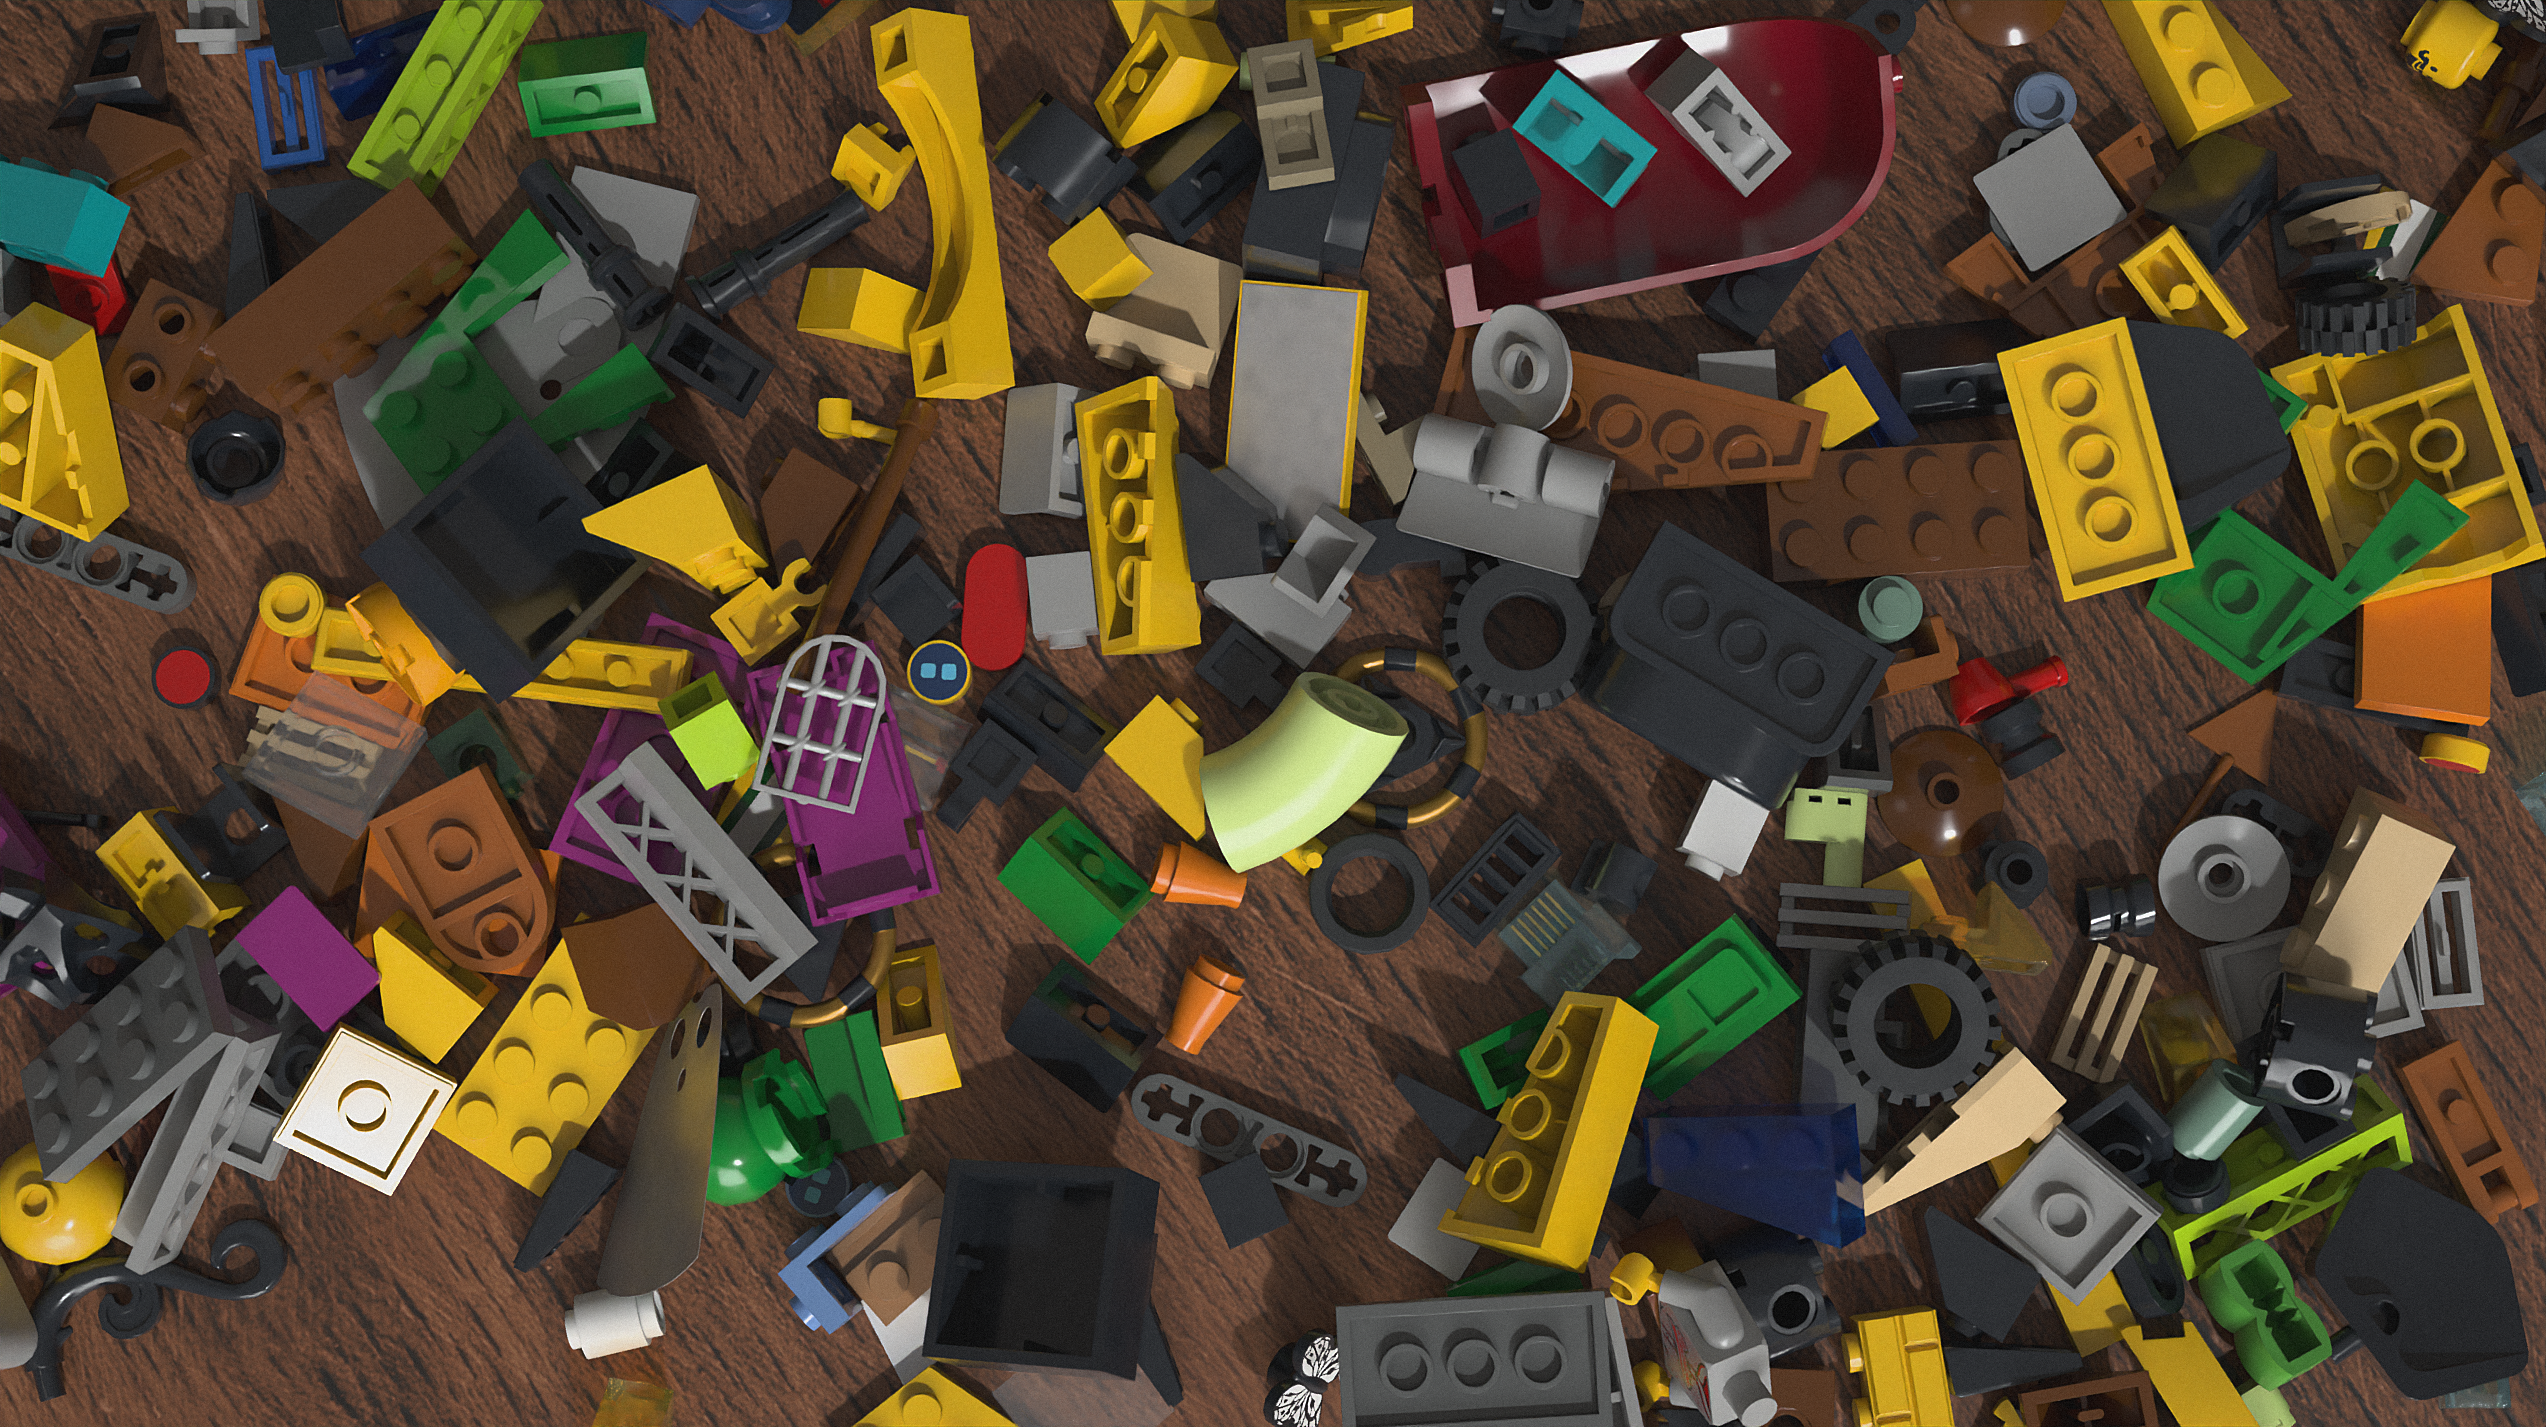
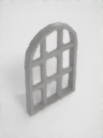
M823 634L806 640L793 651L781 672V676L776 681L777 690L750 788L794 799L800 804L806 805L810 803L854 814L880 717L885 711L886 677L880 660L866 644L847 635ZM832 641L847 642L857 647L845 691L825 686L826 679H822ZM820 644L811 681L790 677L789 675L797 659L809 648ZM865 656L872 662L878 678L876 699L859 695L861 688H857ZM786 687L804 691L802 697H806L796 736L775 731ZM818 695L839 700L837 706H841L831 745L809 740L812 735L808 733ZM853 704L873 709L862 753L845 749L846 742H843ZM772 741L790 745L787 751L791 752L782 789L761 784ZM803 749L825 754L822 759L826 761L817 797L792 791ZM838 758L859 763L848 805L827 800Z

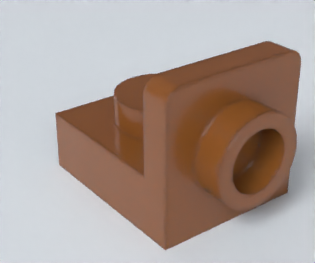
M1938 613L1921 619L1914 631L1908 634L1912 648L1894 652L1896 654L1895 658L1868 702L1934 685L1959 674L1956 664L1959 657L1957 641L1952 631L1945 627L1941 614Z

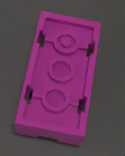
M652 612L638 644L685 649L692 652L694 659L689 684L715 670L734 703L736 704L737 700L745 703L741 714L749 727H751L757 714L746 673L775 666L771 659L767 658L752 670L731 643ZM610 708L552 839L549 850L645 889L576 809L574 803L591 789V780L598 783L615 771L630 753L646 741H648L709 814L724 782L706 791L669 733L662 715ZM622 784L597 803L614 823L638 826L639 804ZM649 818V827L659 828L655 824V822L651 818ZM626 837L636 848L637 838ZM648 840L646 861L658 874L681 876L682 854L677 848H674L673 843ZM669 887L673 892L680 891V888Z
M874 640L862 643L866 644L881 662L886 677L884 704L890 722L878 725L855 813L851 814L810 803L804 805L794 799L782 797L795 846L796 865L813 927L823 926L944 893L878 643ZM851 645L829 651L822 679H826L825 686L846 690L857 647ZM865 656L857 688H861L859 695L871 697L870 694L877 693L878 678L872 662ZM786 663L746 673L763 739L777 690L776 681L781 676ZM785 690L778 719L782 720L786 734L796 736L806 697L796 696ZM821 695L817 696L808 733L812 735L809 740L831 745L841 706H837L839 700ZM856 704L852 705L843 742H846L845 749L862 753L873 713L872 708ZM772 741L769 752L779 788L782 789L791 752H788L787 749L779 751L777 742ZM803 749L792 789L793 792L817 797L826 761L822 759L825 754ZM838 758L827 800L848 805L859 763ZM913 817L916 820V828L921 848L914 850L911 849L909 835L904 823V819ZM811 844L815 845L822 875L812 877L805 846Z

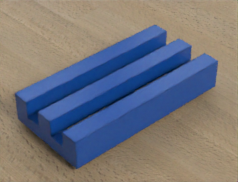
M273 45L245 49L262 171L270 176L281 174V170L291 169L295 172L306 170L305 166L316 165L318 168L330 166L317 69L298 72L309 149L303 150L292 74L283 75L277 66ZM270 60L275 62L287 153L278 154L265 61Z

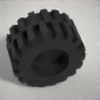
M1495 556L1492 560L1485 563L1482 560L1472 567L1467 576L1463 579L1461 578L1454 588L1445 607L1440 624L1441 655L1445 664L1447 663L1452 673V678L1457 685L1461 686L1470 695V698L1481 705L1483 703L1494 708V713L1505 716L1508 712L1519 713V717L1531 716L1542 710L1547 712L1571 697L1579 689L1604 642H1601V632L1605 629L1604 616L1598 614L1596 605L1599 599L1594 589L1588 591L1582 583L1585 577L1581 574L1580 577L1573 578ZM1511 598L1532 600L1543 606L1553 617L1559 634L1558 644L1553 656L1542 666L1532 670L1512 669L1497 661L1489 652L1483 637L1484 623L1492 608L1503 600Z
M1910 928V935L1900 936L1897 930L1882 933L1883 941L1872 945L1869 939L1857 946L1860 954L1856 958L1851 960L1846 956L1838 967L1841 976L1838 982L1831 981L1828 992L1831 1004L1829 1008H1826L1831 1037L1847 1071L1851 1076L1855 1075L1859 1079L1861 1086L1874 1095L1878 1090L1884 1094L1887 1102L1901 1105L1903 1098H1911L1915 1107L1930 1106L1929 1097L1939 1094L1944 1102L1958 1097L1954 1088L1965 1082L1969 1088L1973 1087L1981 1079L1977 1069L1981 1064L1990 1067L1996 1056L1991 1046L1993 1040H2001L2002 1025L1997 1019V1013L2001 1012L1998 998L1991 988V983L1974 958L1964 948L1961 950L1956 947L1951 939L1938 934L1937 938L1930 937L1925 930ZM1914 983L1928 984L1941 989L1950 1001L1951 1014L1945 1030L1936 1040L1920 1048L1900 1049L1886 1044L1879 1038L1874 1026L1875 1015L1881 1002L1892 991L1904 985Z

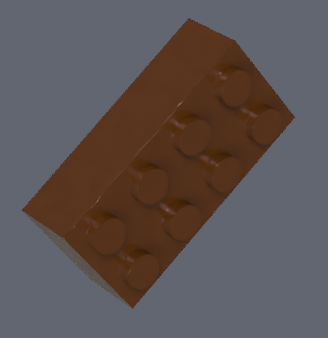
M407 177L204 340L253 400L291 422L296 417L305 418L318 411L328 401L330 397L328 391L334 387L333 383L344 374L351 379L369 370L379 358V354L375 350L394 335L402 339L419 330L428 320L429 315L427 312L445 297L453 299L484 260L444 211L411 178Z
M2020 439L1823 451L1819 454L1813 479L1754 483L1761 576L1786 591L1866 586L1882 576H1898L1910 583L2010 577L2031 566Z

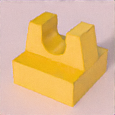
M859 122L844 135L831 175L846 187L850 186L857 196L880 212L894 200L899 186L911 170L917 155L910 145L897 152L884 141L889 129L882 123L877 122L866 128Z

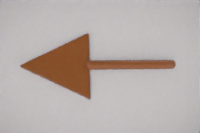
M2274 684L2187 733L2188 736L2220 756L2221 759L2159 853L2160 858L2167 844L2176 833L2186 825L2197 820L2232 765L2265 787H2268L2277 696L2272 695Z

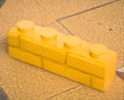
M1917 1305L1849 1317L1852 1333L1842 1334L1841 1342L1846 1368L1849 1373L1858 1372L1862 1398L1852 1400L1855 1427H1955L1935 1309L1926 1305Z

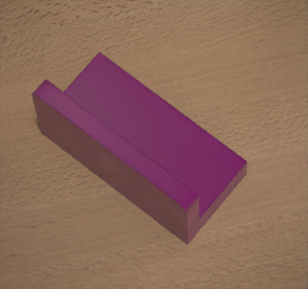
M297 886L287 887L234 937L323 1032L332 1033L339 1021L349 1025L356 1019L359 1014L353 1007L382 980V974Z

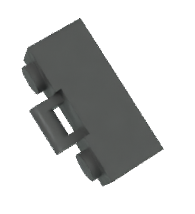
M1821 949L1800 950L1798 987L1803 992V995L1797 1000L1788 1142L1803 1145L1876 1150L1877 1137H1885L1889 1118V1107L1886 1098H1879L1880 1091L1878 1090L1874 1095L1861 1086L1859 1079L1855 1075H1850L1837 1052L1827 1022L1826 1008H1829L1831 1004L1828 995L1831 981L1838 982L1841 976L1838 967L1846 956L1853 960L1860 954L1858 952ZM1896 989L1887 995L1878 1007L1874 1026L1876 1033H1885L1886 1044L1900 1049H1911L1912 1022L1884 1020L1885 1007L1893 1008L1895 1004Z

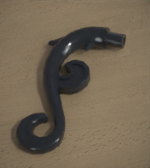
M241 1218L223 1228L211 1247L210 1263L218 1270L225 1268L229 1254L240 1246L253 1249L259 1259V1270L256 1275L248 1281L239 1283L217 1279L170 1262L140 1275L125 1267L130 1254L97 1257L74 1265L64 1273L61 1265L49 1264L46 1279L29 1310L38 1332L37 1347L33 1356L23 1364L25 1373L32 1371L40 1402L67 1394L59 1363L65 1361L61 1347L73 1333V1328L71 1325L63 1327V1324L70 1309L88 1293L107 1285L125 1284L129 1286L133 1294L130 1303L124 1304L121 1302L117 1293H107L99 1305L98 1318L102 1329L112 1337L117 1339H134L149 1333L161 1321L165 1309L161 1286L214 1299L231 1301L257 1298L271 1292L281 1281L288 1266V1248L282 1234L272 1224L258 1218Z

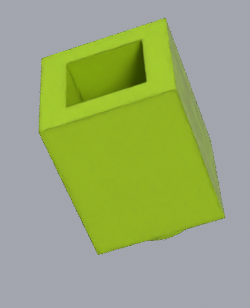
M715 670L657 702L669 733L706 791L721 782H730L738 779L750 769L751 765L758 761L760 748L755 737Z

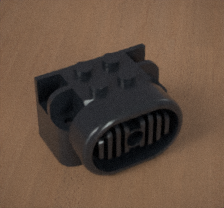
M1665 520L1655 528L1650 542L1631 574L1627 577L1607 616V632L1609 637L1579 686L1578 696L1584 704L1767 811H1775L1782 806L1810 757L1826 756L1836 751L1846 740L1896 654Z

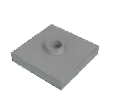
M2061 1122L1982 1208L1975 1220L2078 1306L2162 1215L2164 1207Z

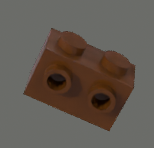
M150 277L103 369L108 399L182 434L186 424L195 421L204 408L207 399L205 387L215 367H220L224 364L204 339L225 323V313Z

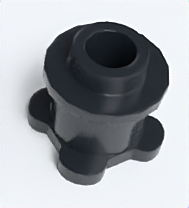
M1997 839L1989 840L1979 848V857L1982 863L1979 876L1971 883V890L1973 895L1980 901H1988L1995 898L2009 904L2013 909H2024L2029 907L2044 891L2048 882L2049 868L2044 855L2035 846L2025 841L2002 843ZM2011 862L2015 863L2021 871V878L2017 884L2012 883L2007 876V867Z

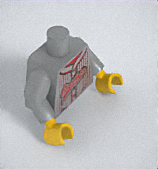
M1633 1252L1624 1256L1609 1275L1614 1280L1610 1286V1293L1627 1305L1637 1304L1647 1289L1657 1293L1665 1367L1672 1375V1378H1669L1663 1368L1651 1360H1643L1635 1365L1632 1369L1640 1412H1647L1660 1396L1669 1397L1672 1405L1698 1409L1710 1425L1720 1426L1739 1418L1745 1427H1760L1772 1419L1778 1405L1771 1391L1768 1345L1761 1330L1716 1259L1683 1273L1667 1269L1664 1274L1657 1273L1653 1263L1642 1254Z

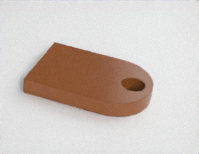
M486 762L367 822L432 943L453 963L476 972H500L526 960L547 939L555 917V898L551 883ZM503 919L515 927L518 933V945L515 950H501L493 944L489 936V926L492 920Z

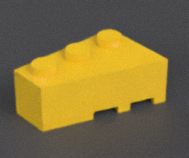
M34 301L0 328V504L90 543L130 507L95 332L92 326Z

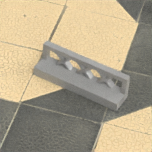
M648 741L630 753L615 771L574 803L576 809L743 1004H746L818 943V940ZM622 784L639 804L638 826L614 823L597 803ZM649 818H651L659 828H650ZM626 837L637 838L636 848ZM648 840L673 843L682 854L681 876L658 874L646 861ZM692 867L702 878L692 877ZM669 887L680 888L679 898ZM691 889L711 891L724 903L723 926L700 924L689 911ZM735 917L744 928L734 927ZM712 937L722 938V949ZM733 939L756 941L774 963L750 982L732 962Z
M227 1003L236 1037L177 1088L117 1217L116 1225L111 1232L112 1236L133 1246L125 1267L140 1275L177 1259L223 1161V1157L232 1142L282 1035V1031Z

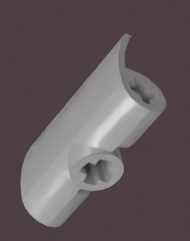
M1428 412L1421 423L1415 442L1413 463L1417 473L1395 526L1399 531L1578 578L1583 572L1603 517L1613 483L1615 460L1550 443L1551 439L1547 436L1521 426L1497 423L1495 428Z

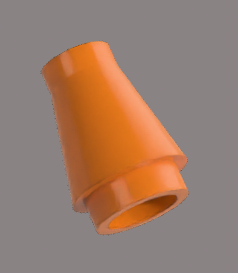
M1179 840L1177 845L1162 842L1152 867L1148 889L1151 892L1161 894L1163 902L1221 905L1237 909L1245 891L1248 874L1244 871L1237 873L1229 865L1182 840Z
M1200 954L1194 966L1187 965L1172 1021L1164 1036L1165 1039L1186 1052L1198 1055L1206 1040L1244 996L1240 988L1245 980V976L1216 958Z

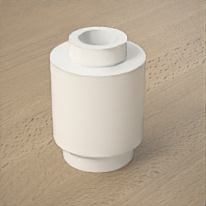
M606 1289L575 1295L574 1309L565 1311V1327L572 1349L582 1348L587 1359L648 1346L651 1344L653 1337L662 1336L666 1333L665 1314L658 1289L634 1297L611 1295Z

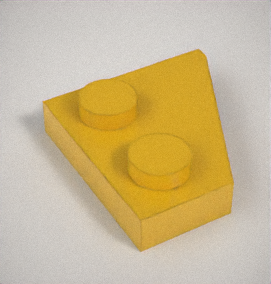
M1285 0L1288 42L1312 38L1316 58L1413 28L1412 0Z

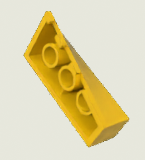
M2101 0L2177 151L2202 140L2209 133H2217L2292 96L2210 0Z
M1146 376L1074 404L1102 655L1160 654L1201 644L1199 628L1201 613L1196 601L1195 584L1191 582L1175 454H1180L1178 442L1179 422L1175 415L1173 392L1158 376Z
M707 464L581 519L586 532L663 560L691 576L720 599L726 596H730L733 599L758 578L762 577L765 580L777 574L776 567L749 506Z
M1565 991L1525 1064L1531 1072L1520 1093L1513 1099L1507 1097L1496 1118L1497 1121L1503 1124L1484 1159L1476 1155L1464 1177V1180L1471 1184L1457 1210L1453 1211L1447 1208L1436 1229L1453 1237L1530 1264L1584 1274L1659 1025L1619 997Z

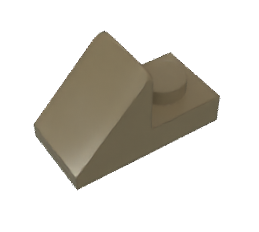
M1360 391L1355 448L1391 513L1402 508L1415 469L1413 463L1415 442L1425 415L1385 436L1382 428L1388 426L1389 421L1380 402L1372 391L1365 395H1362Z

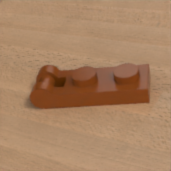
M2448 1040L2394 1067L2460 1196V1204L2469 1207L2493 1225L2499 1222L2498 1214L2512 1207L2521 1211L2539 1202L2538 1192L2460 1040ZM2496 1169L2500 1184L2486 1190L2480 1176Z

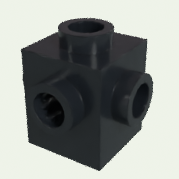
M1494 0L1490 21L1502 24L1497 48L1510 50L1516 56L1531 60L1546 59L1549 56L1559 55L1565 37L1577 38L1584 1ZM1530 5L1538 6V7H1543V8H1548V9H1546V10H1536V9L1532 8Z

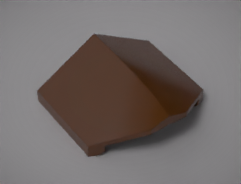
M679 891L673 892L679 898ZM654 899L567 924L560 928L588 1011L635 1031L654 1028L674 1021L714 971L713 967ZM690 902L689 911H690L691 914L695 917V914H694V911H693V908H692V905H691V902Z

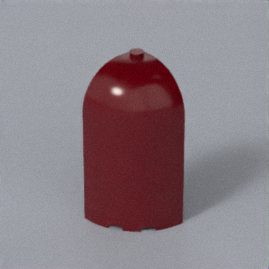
M1765 16L1720 22L1549 56L1546 59H1534L1399 86L1412 167H1418L1422 189L1430 188L1432 201L1421 203V210L1431 251L1437 250L1444 273L1439 274V283L1454 328L1491 321L1490 315L1493 312L1508 305L1528 304L1544 311L1778 264L1800 258L1829 244L1850 228L1867 210L1879 192L1889 170L1896 139L1894 94L1901 93L1903 89L1902 70L1897 55L1890 54L1868 30L1850 22L1816 16ZM1688 48H1691L1718 66L1792 152L1747 197L1736 191L1725 177L1686 138L1679 134L1643 93ZM1557 69L1658 149L1648 162V167L1615 208L1608 205L1602 198L1536 145L1512 128ZM1509 127L1541 191L1539 212L1537 216L1481 240L1449 175L1451 152L1457 150V145L1462 140L1476 132L1489 130L1494 134Z

